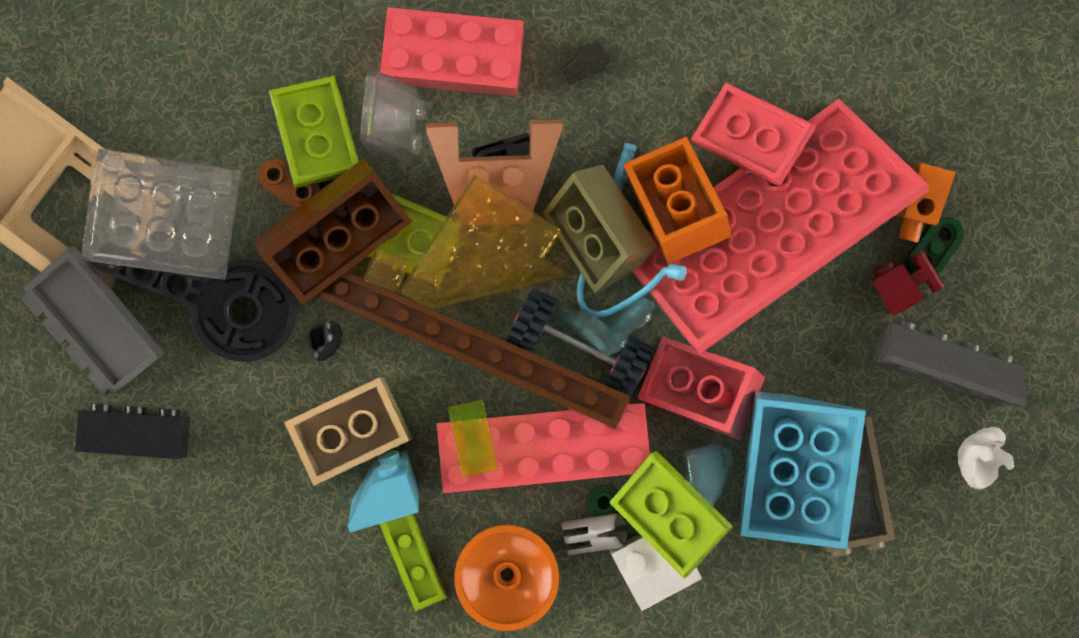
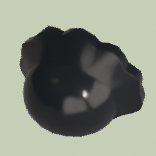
M329 321L316 324L311 329L308 344L312 350L314 360L318 362L326 361L335 354L336 349L341 345V338L343 336L340 324Z

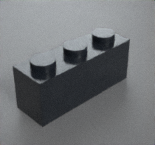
M91 403V409L78 410L74 451L169 459L187 458L190 417L180 416L179 409L159 408V414H146V407L125 406V412L112 411V404Z

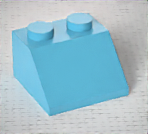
M397 450L387 451L373 461L352 499L348 521L349 532L418 513L419 486L407 450L399 453Z

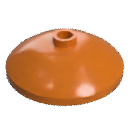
M497 525L475 535L463 548L455 568V589L465 611L478 623L500 631L523 629L541 619L553 604L559 586L558 565L551 548L533 531L516 525ZM509 568L513 570L514 577L511 580H504L501 576L503 569Z

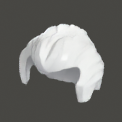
M997 427L983 428L970 435L963 441L958 450V464L961 468V474L971 488L974 487L980 490L990 486L998 478V469L1002 465H1005L1008 470L1015 467L1012 455L1000 449L1005 444L1006 435Z

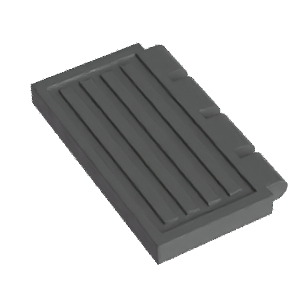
M75 246L66 249L23 287L27 294L21 300L37 318L43 314L48 317L42 322L43 326L59 344L66 340L70 343L64 350L82 371L90 366L93 371L87 377L102 395L107 390L115 394L165 354Z

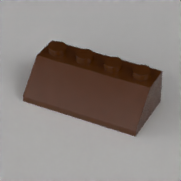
M363 158L254 242L261 258L298 300L305 304L412 223V220Z

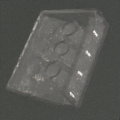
M99 148L92 176L81 260L226 280L240 193L241 170Z

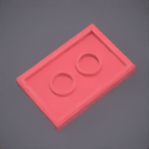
M725 83L692 136L691 141L697 146L780 187L814 132L815 126L796 115Z

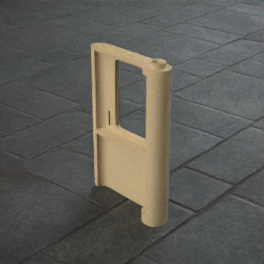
M7 77L3 81L4 86L0 92V242L40 272L69 248L31 219V213L62 172L71 166L141 218L140 226L124 245L139 251L170 211L174 200ZM120 252L109 265L110 268H115L120 264ZM90 263L111 288L118 278L100 271Z

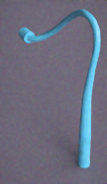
M629 143L624 144L615 177L613 178L621 192H623L627 181L623 164L633 160L637 150V146ZM670 264L668 267L661 269L646 286L634 295L611 308L601 311H594L587 307L583 295L586 279L581 273L577 284V302L581 310L588 316L598 318L610 316L646 295L666 275L669 278L683 280L687 272L686 267Z

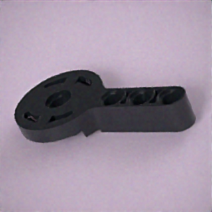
M113 242L101 244L94 252V263L100 271L184 304L189 310L191 324L194 325L198 337L208 349L225 359L249 362L266 358L278 351L286 343L294 329L297 318L295 295L276 273L262 262L247 259L233 260L215 266L204 274L196 275ZM112 250H118L121 254V262L115 268H110L106 262V257ZM149 262L154 267V275L150 280L144 282L139 277V269L144 263ZM182 275L187 281V288L183 293L177 295L171 289V282L176 276ZM268 278H269V279L277 286V288L283 293V295H284V302H282V303H279V302H278V301H282V300H283V296H282L281 292H279V291L276 289V287H275L269 280H267ZM232 279H245V280H234V281L226 282V281L232 280ZM242 297L252 299L257 307L256 317L247 324L238 323L231 314L233 303ZM208 319H212L213 322H214V324H215L224 334H222L220 331H218L217 328L213 325L212 321H211V320H208ZM244 338V341H258V342H254V343H244V342L242 341V339ZM261 348V349H253V350H238V349Z

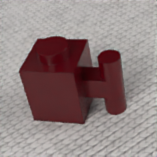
M924 251L911 257L918 269L910 274L902 262L895 266L893 261L884 264L874 271L877 276L871 280L893 317L924 300L917 286L926 282L932 293L945 287Z

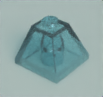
M720 441L681 447L680 452L685 479L714 507L730 478L729 469L734 468L731 449L725 448L724 442Z

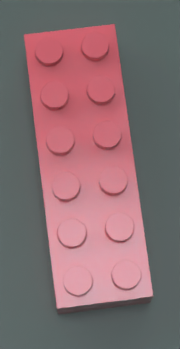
M643 402L628 404L617 430L573 410L436 423L443 493L631 475L637 471L650 455L645 403Z

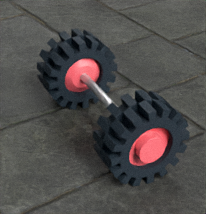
M533 287L516 316L506 342L532 353L542 332L545 331L613 365L604 385L631 396L646 369L654 347L629 335L617 358L614 359L546 325L558 299Z

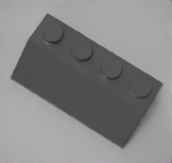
M896 319L895 323L884 324L871 363L998 406L1025 407L1027 401L1024 367L1013 364V357L993 352V355L990 356L980 352L982 347L965 341H961L960 345L948 342V335L928 330V334L916 331L915 324L904 320Z

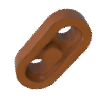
M274 158L265 161L258 172V179L263 188L296 209L321 191L318 183L294 188L289 165L281 159ZM273 170L280 171V177L276 181L270 180V173ZM303 187L308 188V196L300 199L298 191Z

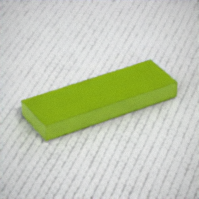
M414 514L379 524L415 612L446 599L448 596Z

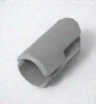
M608 514L562 522V530L588 526V530L565 535V544L590 541L591 543L571 547L566 550L567 555L623 548L627 542V531H611L615 527L626 524L620 514Z

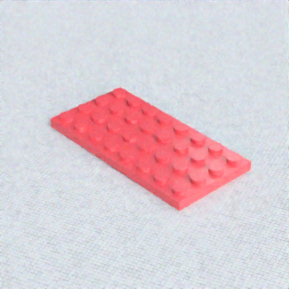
M840 99L808 120V122L814 124L815 130L780 187L743 168H740L713 187L728 215L732 237L670 263L685 266L687 271L685 278L677 280L666 275L648 292L698 354L704 352L928 192V184ZM651 231L649 234L658 246L657 241ZM658 246L645 262L632 271V273L644 287L661 269L668 267L670 264H667Z

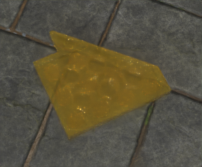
M474 175L400 288L401 293L423 306L435 309L564 277L566 271L544 257L562 230L556 224Z

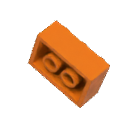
M687 137L623 164L632 192L667 264L732 237L728 215Z

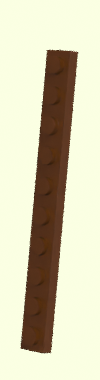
M348 272L315 295L318 298L615 430L618 429L630 402L631 396Z

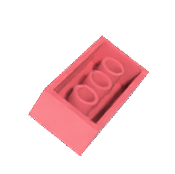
M387 7L380 76L385 84L518 97L524 21Z

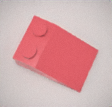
M662 336L637 399L740 441L753 409L755 391H760L765 377L754 367L707 351L698 354L692 346Z

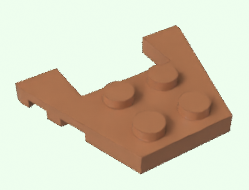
M561 119L530 120L529 155L459 157L457 122L426 123V133L461 225L530 222L562 131L563 123Z

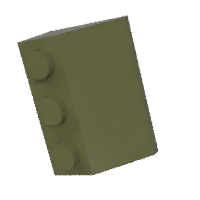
M604 165L573 172L543 211L546 219L595 294L600 293L640 267L658 247Z

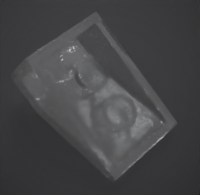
M367 69L360 141L374 159L413 162L414 154H420L422 134L416 132L418 120H424L425 100H420V94L417 89L380 71Z

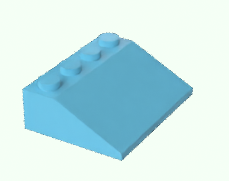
M755 391L739 517L740 536L847 549L866 413L864 409L788 394Z

